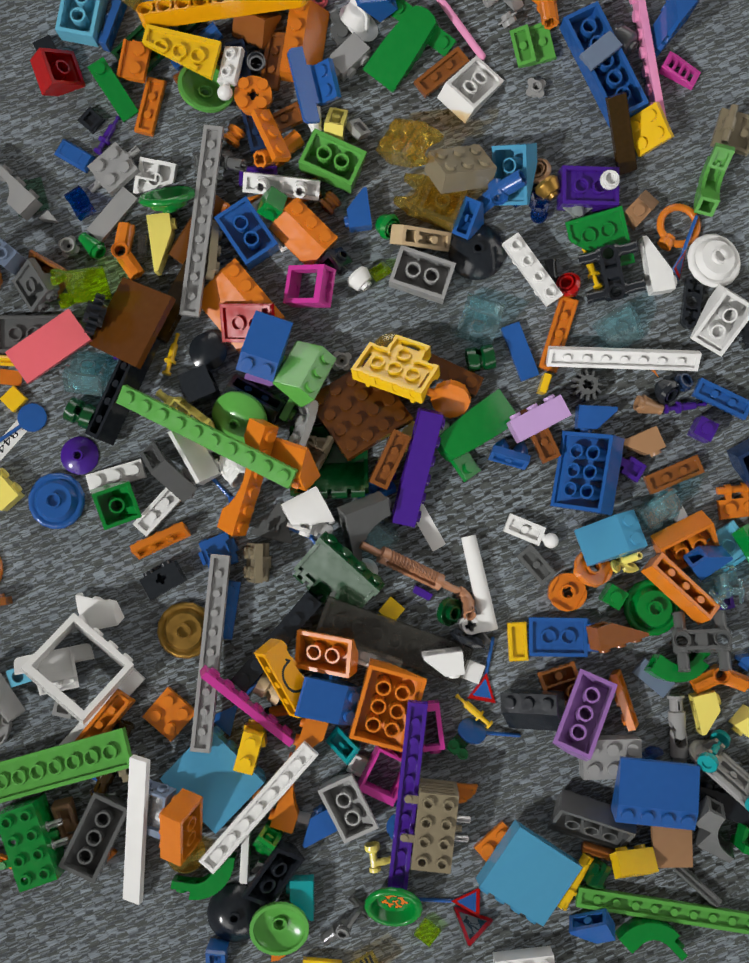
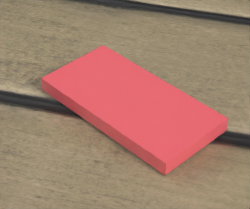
M68 308L5 353L26 383L30 384L90 343L92 339L87 333H84V328Z

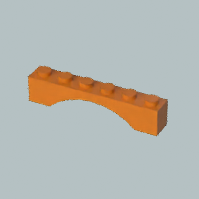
M249 418L244 434L245 444L271 456L279 427L264 419ZM247 468L245 469L239 491L234 499L221 511L217 525L219 529L231 536H246L264 478L263 476Z
M302 718L299 726L303 728L301 734H296L293 745L297 749L305 741L313 748L323 741L329 723ZM295 782L277 801L276 809H271L268 818L272 820L270 827L289 834L293 833L300 811L296 802Z

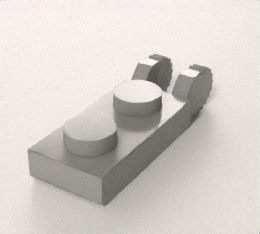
M313 400L303 407L299 406L300 414L295 421L293 433L288 441L306 446L316 419L319 406L318 401Z

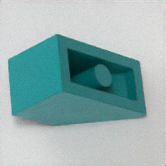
M314 874L293 875L286 885V894H290V902L299 907L309 921H314Z

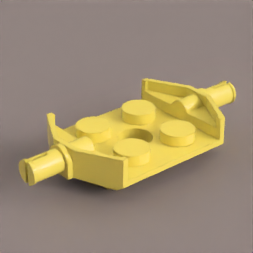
M161 389L156 392L155 396L160 398L165 404L189 416L192 415L195 419L215 428V424L211 419L184 398L168 396Z

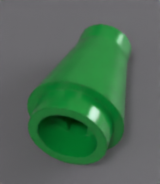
M86 232L79 235L78 241L83 245L90 257L100 259L105 255L106 247L103 242Z

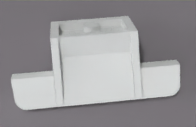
M85 643L53 650L35 669L61 691L78 688L79 681L75 663L94 659L92 647L90 644ZM33 654L17 657L14 660L15 675L24 674L21 667ZM37 686L40 696L47 694Z

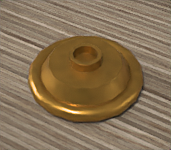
M180 602L171 605L163 612L158 621L157 635L160 645L167 653L176 658L190 659L200 655L205 613L203 607L193 602Z

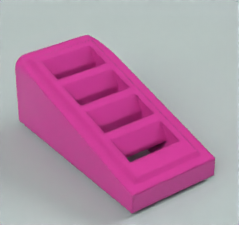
M671 51L658 72L689 90H692L701 74L700 71ZM676 67L680 68L678 73L675 71ZM683 70L687 71L684 77L681 76ZM689 74H692L693 77L689 82L687 78Z

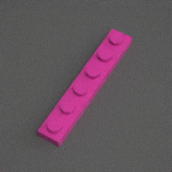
M206 665L201 668L200 676L204 681L288 747L294 743L293 731L288 726L279 724V720L270 713L268 715L265 713L264 708L259 703L250 701V697L241 690L239 692L236 690L235 685L230 680L222 679L220 673L215 668H209Z

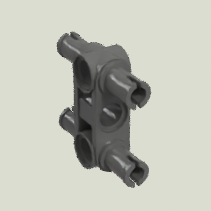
M718 610L715 613L714 629L703 630L686 629L685 612L672 613L674 622L672 646L673 652L677 655L678 672H691L689 654L708 652L718 653L719 671L733 670L730 656L733 650V637L731 630L727 627L725 610ZM723 636L727 639L728 643L725 645L720 644L717 638ZM678 638H684L687 641V644L685 646H680L677 644L676 640Z

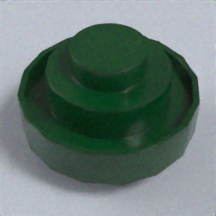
M447 597L441 601L437 609V618L441 624L453 626L457 623L462 613L460 601L452 597Z

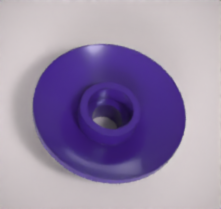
M74 437L68 440L61 450V462L66 470L73 474L83 475L89 473L96 467L99 460L97 446L93 441L85 437ZM76 452L81 454L79 459L75 457Z

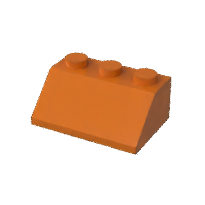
M296 197L283 209V212L268 228L304 265L316 264L324 256L325 252L336 244L338 239Z
M276 437L271 457L298 469L292 487L307 491L321 476L309 448Z
M702 510L650 536L656 554L658 555L663 552L680 569L688 566L683 556L697 546H720L714 523Z
M302 629L297 630L295 661L298 669L350 678L357 672L359 653L354 639Z

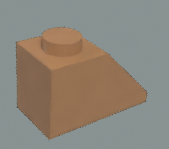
M645 190L624 212L626 224L634 231L659 204V201Z
M654 426L626 438L623 448L643 456L650 454L653 457L662 453L661 449L665 448L666 445L658 427Z

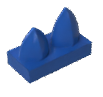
M503 438L493 445L488 460L525 470L530 462L531 455H528V449L524 440L516 444L513 450H510L507 441Z

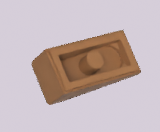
M70 796L55 800L51 806L55 820L62 818L63 821L62 825L57 826L61 838L68 837V840L73 837V834L68 833L75 831L79 824L73 797Z

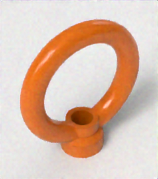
M675 203L665 207L660 212L656 223L657 232L660 236L657 244L663 250L670 251L672 247L683 248L685 240H675L672 234L666 232L664 222L666 217L674 211L686 213L693 222L694 216L698 214L694 213V209L690 206ZM699 216L688 246L699 237L701 231Z

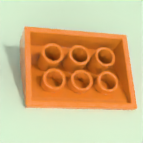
M234 258L205 286L201 308L221 331L219 304L273 302ZM274 305L275 317L286 320L284 315ZM231 342L240 353L244 343Z
M370 658L353 723L350 727L349 738L402 752L408 700L421 701L427 679L389 662Z

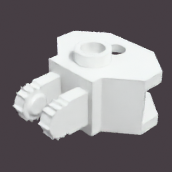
M287 523V527L299 530V535L310 538V535L317 536L318 533L323 534L325 531L329 534L333 532V527L327 523H316V525L302 524L300 526H291L290 523Z

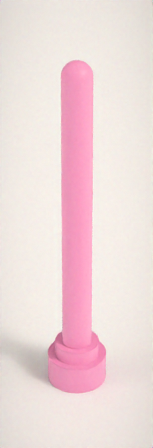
M436 0L474 53L481 60H484L486 58L485 53L446 0Z

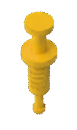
M594 263L587 264L586 267L589 272L587 277L588 279L592 278L595 284L593 289L601 288L603 285L599 283L597 278L600 272L596 271Z
M179 333L175 334L174 343L170 345L167 358H164V362L167 365L165 371H162L163 375L171 376V365H176L175 356L178 349Z
M459 694L455 695L456 699L458 698L464 704V708L476 717L475 721L480 719L487 725V729L493 724L492 720L489 721L483 716V710L479 711L469 701L461 698Z

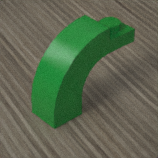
M711 652L689 654L691 672H678V664L672 663L661 654H653L644 671L663 681H691L708 668L709 665L703 660Z
M233 852L214 874L210 872L208 875L199 878L175 874L171 882V889H175L179 893L190 892L189 900H201L215 895L230 879L235 867L237 852Z
M635 917L623 923L615 931L618 939L632 954L642 944L656 940L665 943L682 961L688 956L683 950L685 945L678 938L680 935L666 921Z

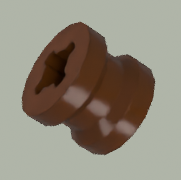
M328 191L326 196L318 201L321 208L329 215L334 213L336 207L342 205L338 197L331 191Z

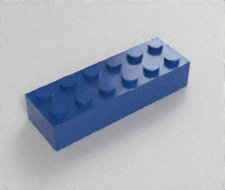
M596 1L563 17L559 29L609 128L606 97L626 92L630 118L645 109L649 101L622 48L592 72L579 58L582 52L611 30L614 34L599 2Z

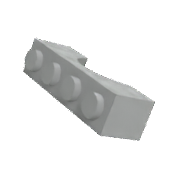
M5 164L3 166L0 165V181L6 182L9 187L7 203L28 221L42 206L37 200L40 196L32 189L26 190L24 187L27 184L18 176L14 178L11 175L13 171Z

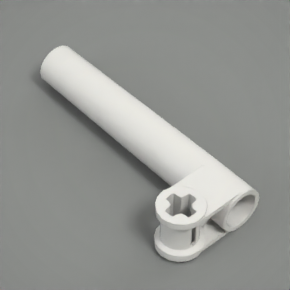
M476 535L462 537L461 540L477 614L473 620H467V618L464 619L462 617L459 622L460 630L469 635L497 630V621ZM468 621L473 623V625L470 626V630L465 627V625L468 624Z

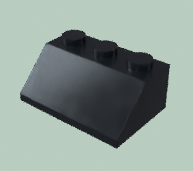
M507 689L500 692L501 713L509 728L557 731L565 710L564 691Z
M281 839L241 895L242 898L261 905L275 902L305 860L297 847Z

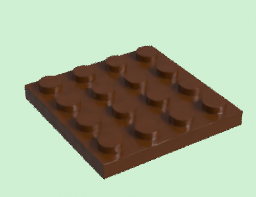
M351 371L320 389L315 398L319 403L317 417L330 436L333 437L348 461L390 436L393 429L400 430L413 421V417L396 394L371 385L366 387L365 383L352 378Z

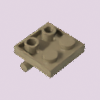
M732 104L730 109L722 107L719 111L710 146L714 147L715 143L735 147L734 153L747 156L749 154V115L737 112L739 106L736 104Z
M247 543V547H244V558H246V566H244L243 570L244 578L252 583L268 582L269 568H271L269 543Z

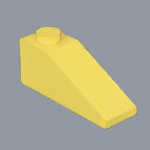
M170 213L146 215L154 272L158 276H161L169 256L167 253L172 247L175 229H177L176 218H173Z

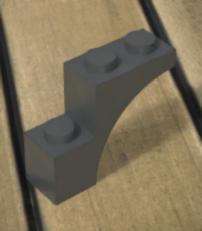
M706 795L699 802V813L696 823L698 828L695 830L696 845L700 849L731 863L735 859L732 843L724 839L719 833L720 826L726 820L724 805Z

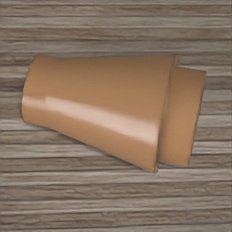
M638 395L635 398L633 409L637 413L661 415L664 410V404L645 395Z

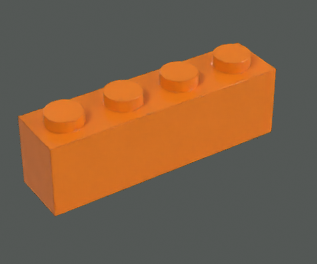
M663 552L650 558L640 571L698 625L710 621L720 608V605Z

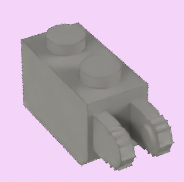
M355 32L330 55V58L333 59L338 81L341 79L344 82L347 78L351 79L356 74V69L361 65H366L370 59V47Z

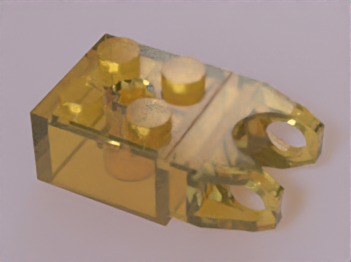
M395 118L390 123L384 137L380 140L376 151L388 164L408 168L418 167L428 163L430 159L425 156L426 150L431 145L439 143L444 136L439 130L429 126L426 122Z
M405 173L404 182L409 184L416 192L408 197L395 196L394 204L404 210L409 216L452 232L465 196H468V190L441 194L429 176Z

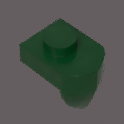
M594 857L584 876L587 885L595 889H605L604 882L612 868L598 857Z

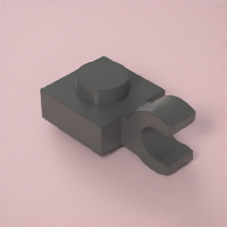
M337 9L329 12V17L333 24L330 32L337 47H339L352 33L341 22Z

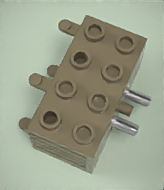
M420 778L418 796L406 795L404 797L406 803L417 804L414 833H403L400 835V840L412 843L411 870L451 874L454 841L467 843L469 839L468 835L455 834V832H462V825H456V822L470 824L471 817L457 815L459 804L457 782Z

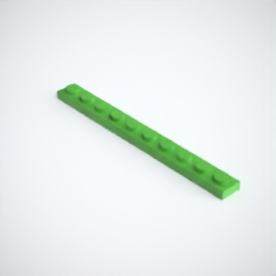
M128 385L122 386L117 404L287 489L291 488L298 469Z
M579 885L577 889L578 894L576 895L575 905L579 908L592 910L606 908L610 913L749 934V912L721 907L715 908L709 905L608 889H595Z

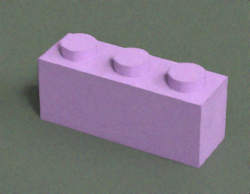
M552 394L543 399L545 403L539 406L535 403L526 408L528 412L522 415L518 412L509 417L511 421L506 424L517 444L571 416L561 394L557 397Z

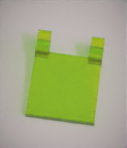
M103 266L62 271L60 269L50 270L52 285H58L64 281L68 294H59L61 309L69 308L73 304L88 302V300L94 301L96 293L106 295L105 299H112V293Z

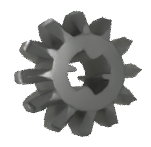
M588 369L583 370V374L579 371L576 373L577 377L571 379L575 384L570 385V389H576L572 395L579 394V401L583 397L585 402H589L590 397L595 400L597 399L596 394L602 393L601 389L598 388L603 386V383H598L601 376L599 375L595 378L594 370L590 374ZM589 383L590 386L585 389L583 385Z

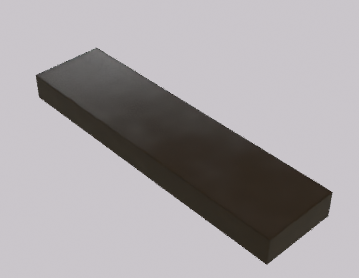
M621 92L605 98L616 167H619V175L637 170L626 92Z

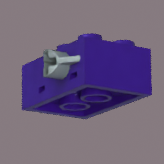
M562 165L557 172L560 189L558 190L560 194L557 196V210L567 211L573 219H578L587 212H602L618 207L619 184L615 189L607 190L600 184V177L607 170H614L619 175V167Z

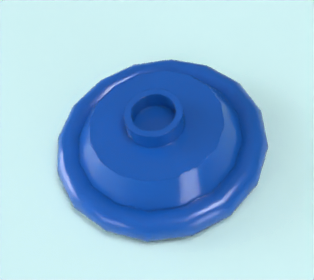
M61 472L49 473L39 478L32 486L28 496L29 510L33 518L42 526L51 529H63L74 524L82 515L85 506V493L80 483L72 476Z

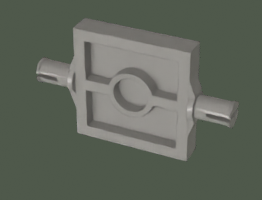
M115 141L87 166L95 178V181L87 188L94 193L102 186L111 196L116 194L135 175L141 172L133 160L141 150L135 145L130 151L126 152Z

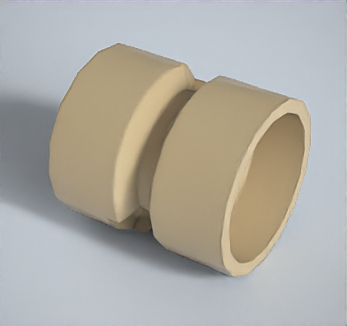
M264 672L252 693L261 698L265 696L268 702L276 706L280 698Z

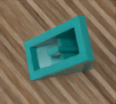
M338 726L335 727L326 739V743L346 765L350 764L360 750L361 743L350 739L349 734Z

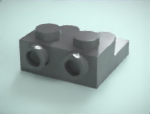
M28 258L12 280L31 313L47 311L50 308V301L57 299L59 296L57 293L60 289L51 272L44 273L35 258Z

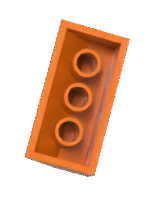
M308 0L304 7L289 9L279 70L281 81L293 82L287 52L290 48L302 46L307 65H315L323 60L330 13L311 0Z

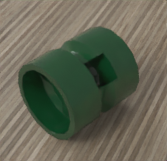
M492 344L482 345L480 349L476 347L465 349L468 371L479 372L481 368L485 370L496 368V357Z
M73 397L65 407L63 419L73 424L78 422V426L87 429L97 407L91 404L85 405L84 401Z

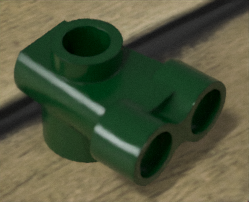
M457 733L448 740L447 749L453 755H458L461 760H465L468 757V751L465 748L469 743L465 742Z

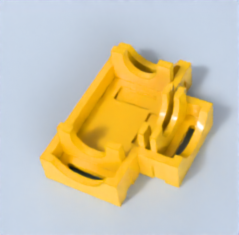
M396 334L388 347L378 346L375 343L369 342L351 368L352 378L365 383L366 387L371 385L410 399L411 403L418 402L422 404L430 384L440 377L439 365L428 363L431 357L430 345ZM369 357L365 365L362 367L364 361Z

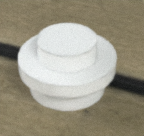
M607 170L600 177V184L607 190L615 189L620 182L619 175L614 170Z

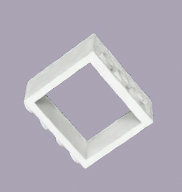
M73 613L28 659L21 669L29 679L80 723L85 725L133 672L134 664L132 663L133 659L127 653L122 655L117 650L119 647L113 641L109 640L107 642L102 637L104 634L96 627L92 629L87 624L89 621L81 614L77 616ZM74 628H77L122 667L118 674L85 710L80 708L35 669Z

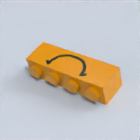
M271 638L258 648L254 654L289 716L301 719L302 717H297L294 714L305 677L297 669L296 661L287 651L286 643L282 640Z

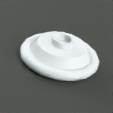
M704 234L696 238L689 247L687 254L688 267L700 283L712 288H717L719 284L725 287L731 284L739 275L741 267L740 255L735 245L726 237L718 234Z

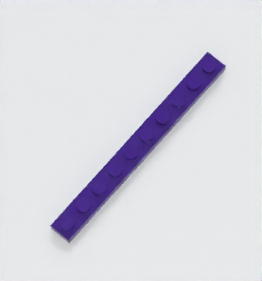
M408 700L387 888L395 887L407 890L412 843L402 842L400 835L403 833H414L417 804L406 803L404 797L406 795L418 796L428 702Z

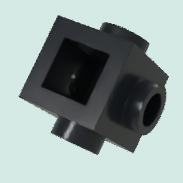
M342 247L326 251L318 264H325L336 269L335 276H343L349 271L348 267L353 261L348 256V253Z

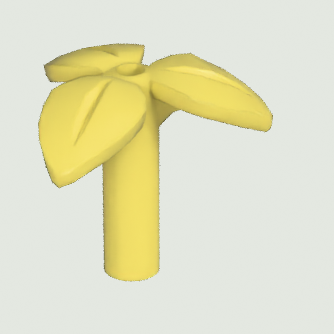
M636 552L617 558V561L611 560V568L615 573H619L621 568L626 573H634L639 568L633 562L642 559L643 555L641 552Z

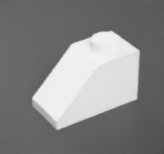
M460 647L421 651L424 661L445 677L455 679L459 678L460 675H465L463 651Z

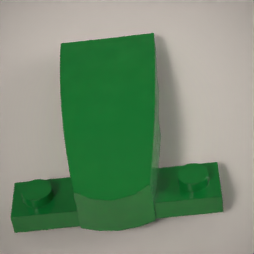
M396 0L398 9L391 16L399 22L382 41L363 68L366 73L392 93L396 91L403 78L407 77L427 45H430L445 57L457 43L454 38L439 27L434 15L428 9L417 5L413 7L405 0Z
M498 389L486 397L452 425H449L445 419L444 428L439 432L440 445L437 450L449 463L451 462L464 482L481 471L469 452L507 430L508 426L506 423L511 421L509 417L516 414L501 390Z

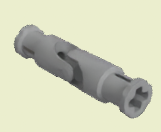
M676 693L667 695V699H669L670 756L673 758V762L687 763L689 754L687 732L685 730L686 711L683 708L685 695ZM675 739L681 740L679 745H676Z

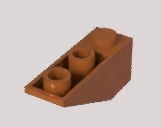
M603 621L586 626L590 649L597 650L599 653L610 652V649L614 647L627 646L626 643L641 642L642 638L650 636L647 632Z

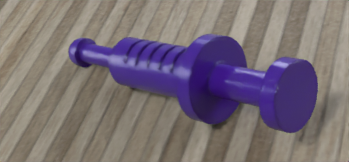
M117 115L113 124H109L103 136H99L100 144L97 148L93 149L98 155L103 153L102 149L105 145H110L109 140L116 130V124L120 120V116Z
M676 401L674 406L664 404L663 412L668 414L669 411L675 410L679 414L684 410L696 409L698 406H707V403H681Z

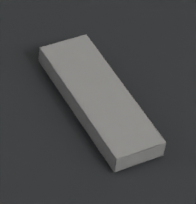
M122 187L86 230L99 241L104 242L118 226V222H121L136 205L138 198Z

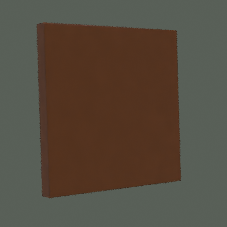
M123 277L108 305L102 327L96 328L89 345L141 369L176 299Z

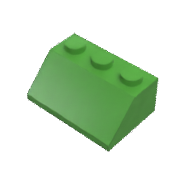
M314 128L298 162L299 170L351 194L360 176L367 151Z
M296 341L272 383L300 407H303L315 400L337 358L323 346Z

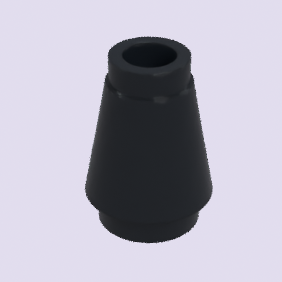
M253 48L247 57V66L253 71L262 70L266 63L265 57L257 48Z

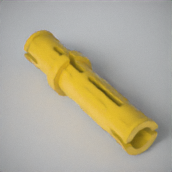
M582 853L578 862L583 868L557 905L560 909L563 908V911H567L571 900L578 894L577 889L594 860L592 856Z

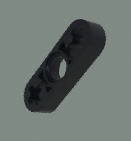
M693 274L689 275L684 282L680 324L685 329H692L696 326L701 311L704 284L695 278V282H698V284L694 287V292H688L693 289V283H690L695 278ZM689 296L696 299L695 306L688 305L687 298ZM691 310H695L691 313V319H693L694 322L688 324V321L685 320V318L689 316Z

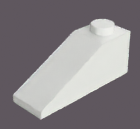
M647 235L642 236L638 243L648 296L671 293L677 286L676 275H673L672 268Z

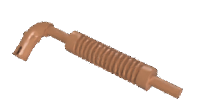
M363 541L361 542L359 548L377 556L376 562L411 577L424 585L430 586L437 591L442 587L455 593L463 603L464 619L473 620L476 617L475 600L464 587H458L445 581V575L417 563L400 553L398 554L385 546L378 549Z

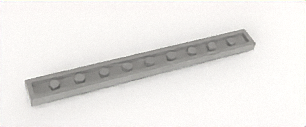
M204 125L179 312L181 316L200 318L224 134L222 126Z
M211 554L190 745L191 752L211 753L217 690L201 678L200 670L206 665L209 668H215L218 672L220 671L231 556Z

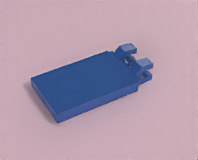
M529 617V656L588 657L590 652H599L590 649L586 626L595 623H590V619L586 617Z

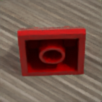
M39 48L30 59L41 94L44 96H61L86 86L74 51Z

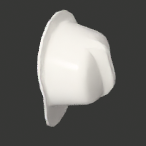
M350 0L346 6L341 8L339 13L340 19L351 33L355 32L364 42L373 41L377 37V24L371 15L357 6L356 0Z

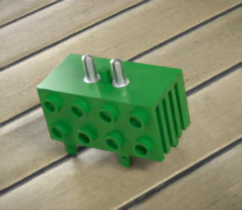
M45 793L13 803L0 811V835L8 856L7 860L0 862V870L12 868L19 893L55 881L65 872L58 865L65 853L63 845L69 844V838L60 839V834L56 827L62 825L63 821L62 818L54 820ZM15 840L16 844H12L11 841Z

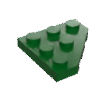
M622 206L565 222L569 241L588 252L595 251L596 247L615 242L618 244L630 242ZM611 248L603 250V257L605 259L612 257L613 251ZM633 253L621 256V266L635 263Z

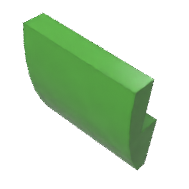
M542 23L530 27L526 24L510 30L518 68L557 59L550 29H545Z

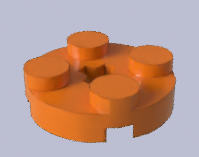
M253 75L242 77L238 80L234 90V99L239 109L246 115L251 116L253 109H269L272 104L273 94L265 78ZM251 92H256V94H259L255 97L254 100H251V97L249 96Z
M580 552L574 561L573 574L585 585L597 588L609 581L613 570L610 562L606 561L596 564L595 568L597 571H592L590 566L587 567L583 554Z
M560 573L550 581L547 595L554 607L567 612L578 609L584 604L587 598V590L585 584L574 574ZM568 587H570V592H572V595H567L566 597H564V592H562L563 589H567Z

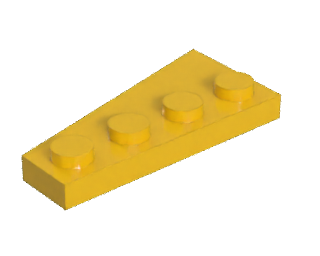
M146 24L142 39L145 47L211 81L213 80L222 47L221 41Z

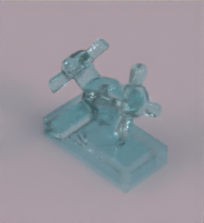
M733 565L715 571L701 582L697 578L698 586L708 595L710 594L712 599L718 605H721L723 609L728 608L724 603V599H728L733 595H739V603L744 602L745 589L743 580L737 578V571ZM735 584H739V587H732V586L735 585Z

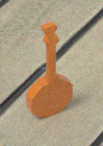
M452 379L436 384L435 388H428L426 395L431 397L430 401L434 410L441 412L444 417L450 419L465 414L471 403V396L466 385Z

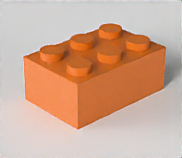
M184 788L177 795L173 796L171 802L159 814L160 858L180 867L202 841L203 796Z

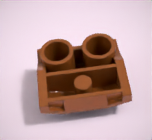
M574 661L537 673L542 690L564 691L566 706L578 675Z

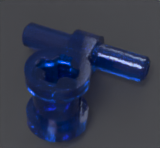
M534 190L531 193L529 203L531 208L530 218L535 223H543L547 219L549 202L544 198H538L539 196ZM512 205V206H513L514 208H517V207H519V206H521V205Z

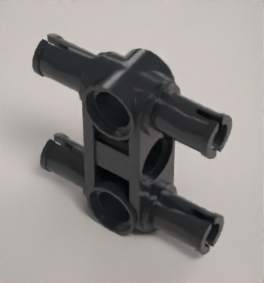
M636 240L623 244L615 242L596 247L595 251L578 254L580 267L597 262L600 265L603 289L586 292L588 304L602 300L608 302L627 298L631 293L646 290L644 278L626 283L623 277L620 258L623 255L638 252ZM606 248H611L613 251V255L609 259L603 257V250ZM619 286L621 289L620 294L613 297L610 293L611 288Z

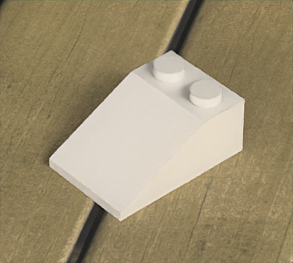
M476 55L445 83L437 98L466 123L502 85L504 80Z
M719 284L707 300L690 338L722 357L749 321V301Z

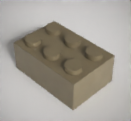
M480 144L430 150L424 171L441 194L488 187V183L494 179L497 167Z

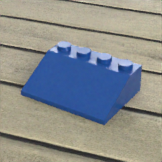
M563 431L559 450L561 456L558 457L550 506L612 516L625 439L608 434Z
M620 756L611 804V811L615 822L695 831L699 813L700 765Z

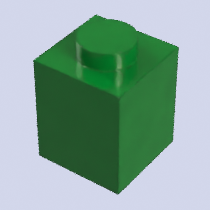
M271 186L263 194L257 213L274 222L283 212L288 196Z
M607 582L598 599L610 607L620 610L629 593Z

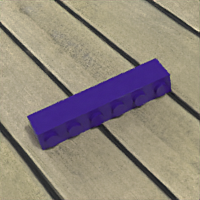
M418 407L411 435L412 438L409 443L391 515L392 523L415 528L416 522L420 521L421 511L419 509L426 499V493H424L425 486H429L431 479L429 470L430 467H434L436 456H433L434 451L440 445V437L438 435L445 425V418H443L444 415L441 412Z

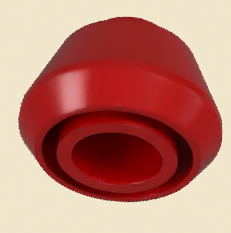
M573 272L562 274L556 281V285L564 297H574L580 290V278Z

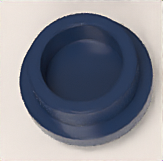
M680 373L674 378V381L679 383L680 391L687 392L693 385V380L687 373Z

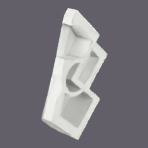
M140 157L138 169L141 172L137 176L135 175L133 193L139 194L174 184L179 165Z
M316 486L281 504L282 510L291 526H300L302 524L316 525V523L329 522V524L335 523L327 504Z
M83 593L75 595L78 613L89 621L87 624L92 629L94 627L103 629L117 626L125 618L118 602L115 600H104L98 596L89 598L83 596Z

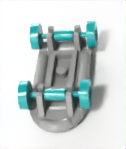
M717 729L712 732L709 741H692L688 747L691 760L695 764L700 765V769L749 811V773L726 753L722 752L728 748L731 742L729 734Z

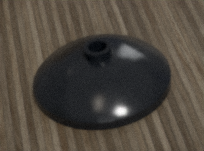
M484 224L470 240L454 234L448 251L449 261L456 263L454 270L466 279H487L494 275L502 266L505 257V249L502 247L503 240L493 228ZM480 246L481 251H476L474 247Z
M226 884L218 893L211 897L208 904L207 918L213 932L225 941L238 943L251 939L249 933L251 919L256 911L264 906L242 898L241 895L248 887L247 884ZM236 915L238 919L233 920L231 916Z

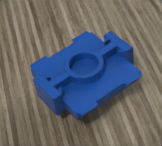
M224 531L208 540L203 539L198 543L201 548V552L198 555L202 564H207L208 568L210 566L211 554L231 556V564L239 562L236 551H239L235 538L230 539L229 534Z

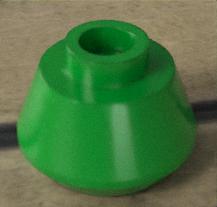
M383 214L376 220L375 228L383 239H390L392 224H400L399 218L395 214Z

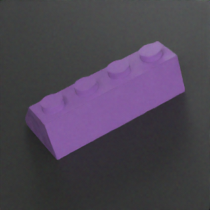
M580 669L552 743L566 753L581 760H591L618 685Z

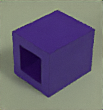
M700 416L694 419L687 435L702 443H708L712 441L720 424Z

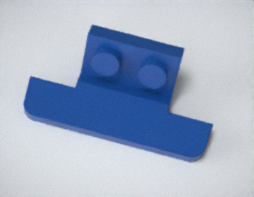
M303 47L290 48L287 52V57L302 119L306 124H317L320 122L317 106L327 105L342 97L333 59L327 58L315 65H307Z

